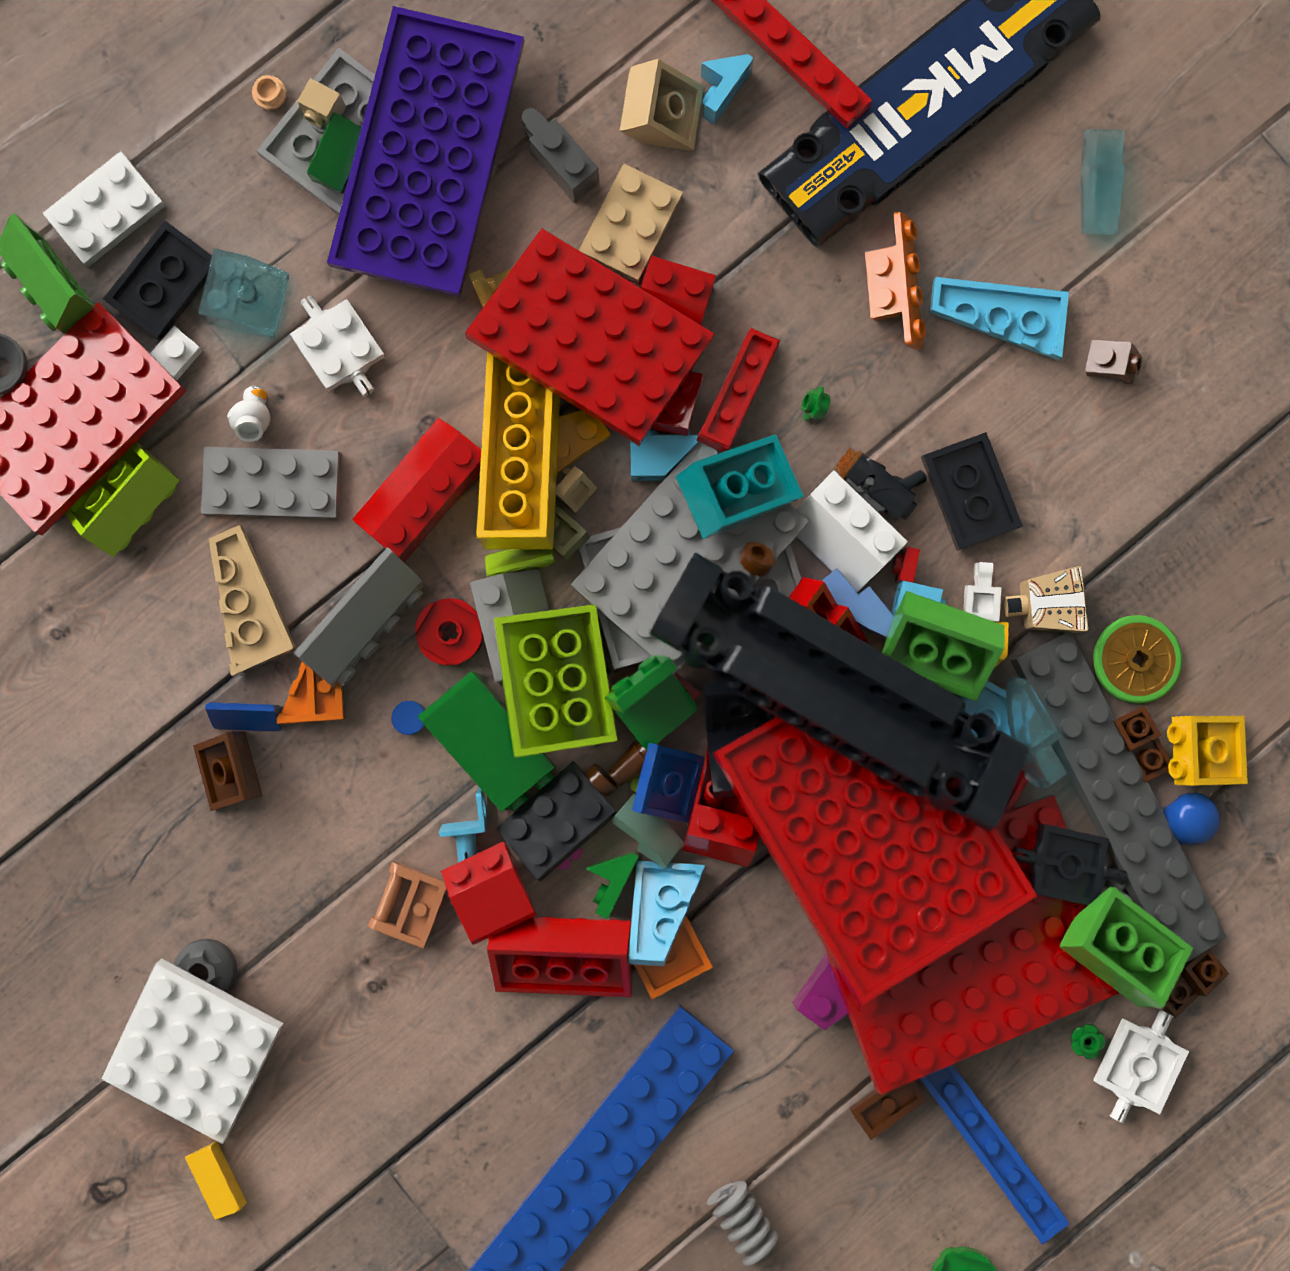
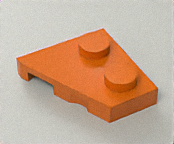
M302 662L299 667V674L288 692L289 696L284 708L277 716V724L345 720L344 686L338 683L334 689Z

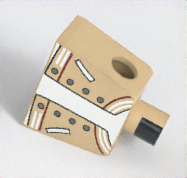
M1081 566L1020 582L1021 595L1005 596L1003 599L1005 616L1023 615L1024 628L1026 630L1062 633L1088 631Z

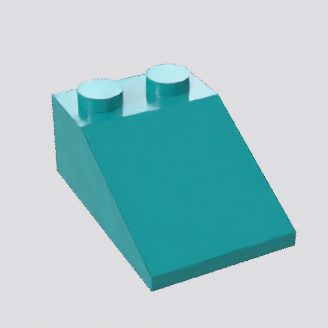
M776 434L693 462L675 476L703 539L735 528L804 497Z

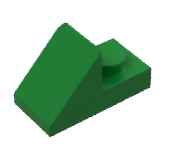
M631 851L587 866V870L610 881L608 886L602 883L595 895L593 902L598 904L595 911L596 914L608 919L639 857L638 853Z

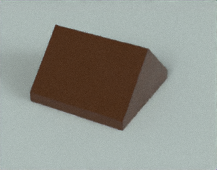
M245 731L227 732L193 746L210 811L263 797Z

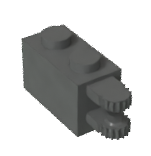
M536 108L524 109L521 122L523 123V131L529 138L531 154L575 204L599 183L598 167L555 118L548 122L541 113L539 114Z

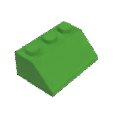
M12 214L8 218L0 237V255L4 259L0 264L13 279L18 278L24 285L20 288V291L32 305L38 304L42 309L43 313L40 314V317L52 331L58 329L66 334L83 316L94 309V303L43 236L18 215Z
M906 591L893 617L882 653L947 691L977 701L1004 651L1005 625Z
M1109 887L1074 917L1059 945L1061 949L1136 1006L1164 1008L1193 950V947L1115 887Z

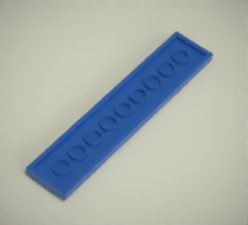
M679 1005L468 1271H560L734 1051L733 1048Z

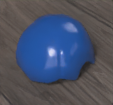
M1197 792L1182 794L1164 808L1163 813L1169 823V827L1180 845H1200L1208 842L1218 833L1221 815L1214 801L1205 794Z

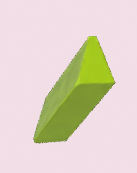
M508 549L489 554L485 557L488 577L539 569L556 563L552 549Z

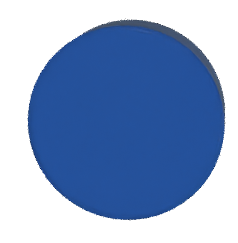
M415 701L399 703L394 708L391 716L394 728L406 735L420 732L425 725L417 716L425 710L424 707Z

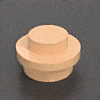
M265 75L255 81L252 95L259 107L273 110L284 103L286 89L280 79Z

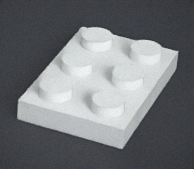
M120 151L44 211L43 215L82 263L89 268L166 205Z

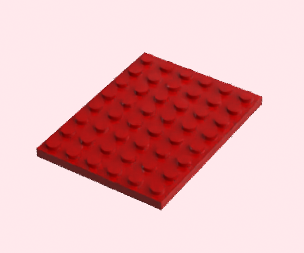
M778 717L713 753L717 763L858 1005H864L1037 897V894L996 827L988 832L952 810L940 811L932 806L927 796L917 797L901 790ZM946 786L949 794L954 796L952 790Z
M1054 795L1045 796L1003 813L1000 821L995 826L1011 853L1021 856L1024 855L1012 852L1013 847L1018 846L1033 850L1036 844L1039 824L1067 829ZM1017 861L1026 878L1030 881V864ZM1037 895V897L864 1005H858L825 948L876 1092L884 1094L1119 994L1117 990L1059 947L1074 917L1087 906Z

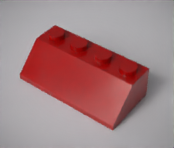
M438 418L352 520L384 548L388 547L405 562L480 474L481 449L461 432Z
M532 917L490 937L487 953L495 991L631 997L633 964H629L631 921Z

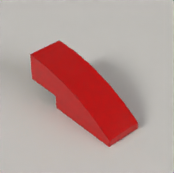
M806 577L801 579L788 598L869 644L849 607L836 603L824 581Z

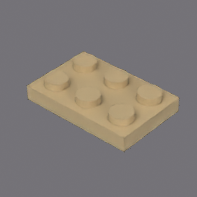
M623 163L579 251L611 271L639 284L651 255L653 256L683 197V192Z

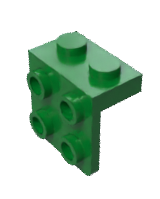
M653 655L640 664L639 670L636 673L617 682L612 687V692L605 697L638 743L645 749L648 748L649 743H659L697 710L696 703L676 676L672 674L678 668L670 657Z

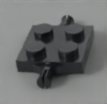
M1039 824L1036 844L1033 850L1014 846L1012 849L1013 853L1024 855H1013L1016 861L1030 864L1031 875L1029 883L1035 893L1040 896L1088 906L1100 896L1101 889L1106 881L1124 885L1127 880L1114 876L1127 877L1125 870L1108 867L1106 854L1109 838L1047 824Z

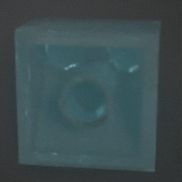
M214 248L198 314L210 325L275 338L289 273L250 256Z

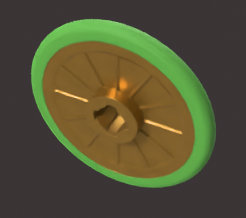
M1133 615L1114 621L1101 633L1095 645L1093 663L1098 680L1111 695L1128 703L1143 704L1158 700L1173 688L1181 673L1182 652L1178 640L1166 625L1151 617ZM1136 654L1143 657L1140 665L1132 661Z

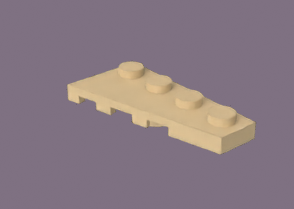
M238 525L209 538L215 582L218 583L220 595V612L223 614L226 631L224 633L226 648L229 650L231 662L229 664L231 676L240 675L297 649L243 526Z

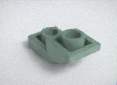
M633 794L616 813L612 823L640 842L637 848L639 852L663 869H666L683 848L684 842L662 817L632 811L635 794Z

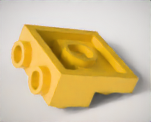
M1245 716L1172 717V724L1167 729V737L1173 744V758L1169 762L1168 770L1174 778V785L1248 784Z

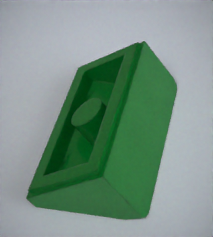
M333 112L307 170L311 181L343 193L348 182L359 140L360 126Z

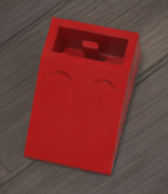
M707 746L682 851L749 867L756 852L759 833L738 797L714 799Z

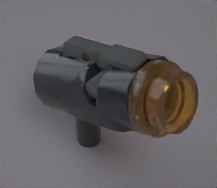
M851 447L833 468L840 473L839 476L878 513L884 512L894 521L899 517L906 520L918 504L913 501L916 494L911 489L925 483L927 480L922 470L903 479L898 476H892L886 471L884 465L870 459L860 450L856 452Z

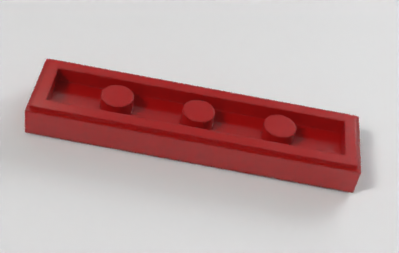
M751 327L749 328L696 441L720 452L730 450L775 355L780 340Z

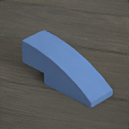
M835 569L822 581L826 583L836 603L849 607L860 629L886 641L894 616L870 586L858 594L838 569Z

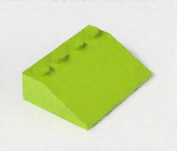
M596 604L493 618L514 757L617 741L613 710L605 699L610 694Z

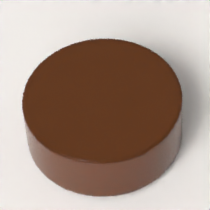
M759 542L747 543L739 554V561L743 568L756 576L768 575L776 563L773 552L766 545Z
M594 763L586 771L588 780L603 795L610 796L618 788L612 777L598 764Z

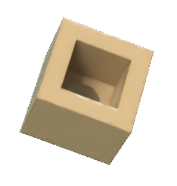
M311 78L297 100L304 113V119L318 128H321L323 125L327 127L333 112L343 115L346 109L340 93Z

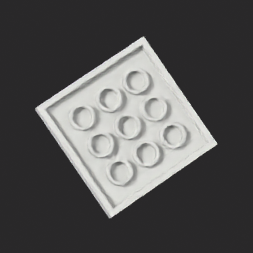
M161 958L155 964L102 1076V1080L223 1144L228 1138L284 1023Z

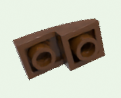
M1145 706L1113 721L1128 751L1132 750L1143 772L1144 783L1169 771L1170 758L1158 739L1161 734Z
M1210 949L1185 964L1164 1008H1162L1164 1012L1174 1016L1173 1018L1181 1014L1198 996H1207L1229 975L1228 971Z

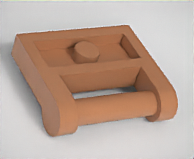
M392 861L389 868L390 878L375 916H371L368 927L424 949L447 891L444 880L413 869L403 863ZM405 878L412 881L398 921L396 924H393L388 919Z

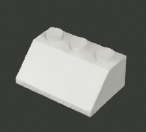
M834 470L796 509L809 521L796 538L831 572L838 569L856 592L875 576L908 542Z

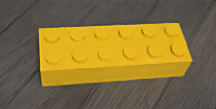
M487 352L477 539L486 550L553 549L560 397Z

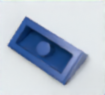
M208 702L205 705L207 715L215 729L280 731L282 725L277 724V716L282 712L280 705Z

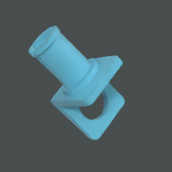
M478 787L476 792L479 820L442 824L439 830V837H455L458 856L457 863L478 853L476 834L486 832L488 826L485 793L480 787Z

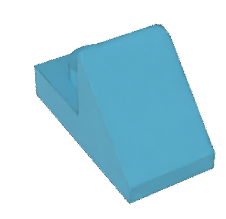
M746 54L706 61L701 64L700 76L712 84L703 99V104H705L704 119L713 125L716 124L750 75L754 59L752 56Z

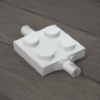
M312 295L308 296L307 299L313 309L304 298L301 301V305L305 308L311 319L305 325L290 333V335L327 392L341 384L352 381L361 392L362 397L368 396L362 384L365 385L370 394L374 392L375 388L371 385L365 373L372 365L385 357L349 301L346 299L333 308L322 311Z
M1159 1009L1151 1028L1138 1026L1124 1018L1121 1019L1093 1079L1096 1083L1110 1089L1118 1097L1115 1107L1110 1114L1111 1118L1124 1124L1132 1105L1146 1107L1158 1114L1161 1113L1189 1053L1188 1050L1174 1044L1165 1036L1174 1016Z

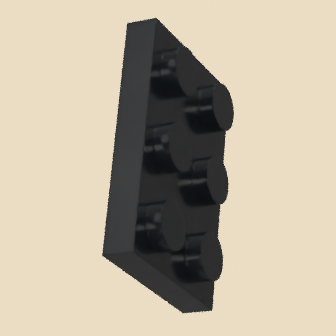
M164 220L104 296L103 300L160 342L221 263Z
M987 432L921 457L957 551L1023 527Z
M573 761L496 829L536 880L541 882L610 822L617 811L601 792L593 786L586 777V774Z

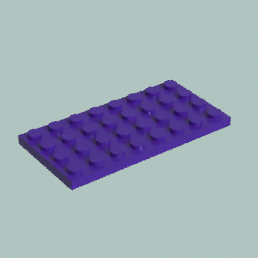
M393 6L327 260L329 267L461 297L525 43L524 36Z

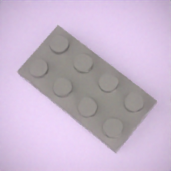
M204 447L201 514L208 516L338 519L341 453L331 450Z

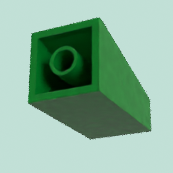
M473 671L468 673L417 716L501 812L505 811L508 807L514 812L528 800L525 795L528 790L534 785L540 790L554 778L551 771L556 768V765L546 753L514 757L507 707L478 673Z

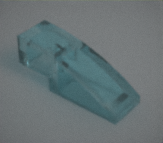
M1084 130L1081 167L1082 233L1117 234L1125 165H1121L1125 130Z
M1011 677L1007 680L1006 689L1011 737L1028 746V753L1022 770L1029 784L1047 789L1067 774L1051 747L1053 743L1062 737L1029 680Z

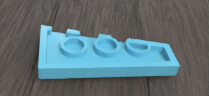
M935 277L932 284L930 314L1059 361L1063 357L1069 292Z

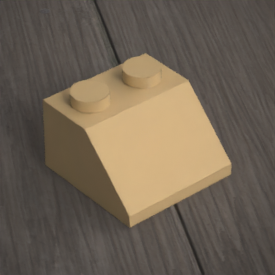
M660 59L631 66L620 132L642 144L686 151L694 150L704 86Z

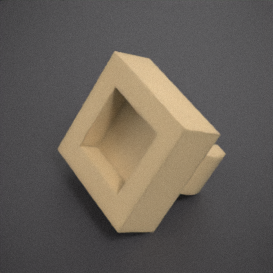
M574 466L572 469L564 468L562 470L566 476L559 485L556 483V496L570 510L577 513L597 487L580 469Z

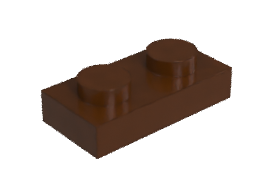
M912 1081L884 1094H879L876 1090H873L849 1109L869 1139L872 1140L923 1104L927 1099L915 1081Z

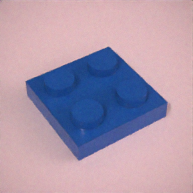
M649 743L632 811L688 823L705 757Z

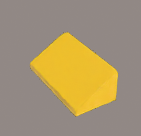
M214 1141L185 1157L215 1220L233 1214L246 1205L247 1201L218 1141Z

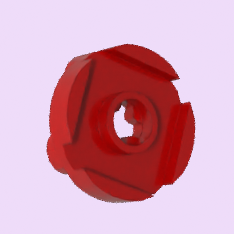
M456 598L441 599L428 604L419 614L415 624L416 639L423 655L432 662L444 666L461 665L473 658L479 651L484 638L477 611L465 601ZM452 623H455L457 625L455 631L459 633L457 638H450L448 642L444 641V633L441 631L442 626L449 627Z

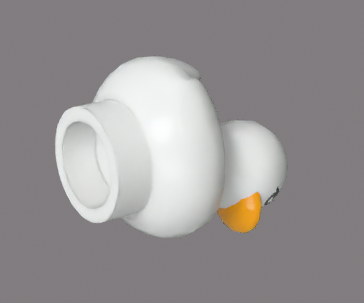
M259 386L248 387L243 394V401L236 403L227 415L230 427L235 431L236 436L246 442L259 440L267 430L271 419L269 409L265 405L267 392Z

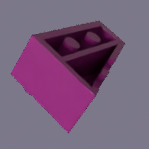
M827 953L792 1002L798 1012L823 1030H826L848 1014Z

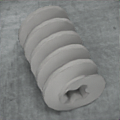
M736 1181L717 1189L707 1200V1205L718 1202L719 1205L713 1211L714 1217L726 1216L721 1222L720 1227L723 1230L733 1227L727 1238L730 1242L738 1239L741 1240L734 1250L737 1254L748 1252L742 1259V1263L745 1266H749L770 1252L777 1241V1233L770 1229L769 1220L766 1217H762L763 1210L759 1205H755L756 1199L754 1195L747 1193L748 1185L744 1181Z

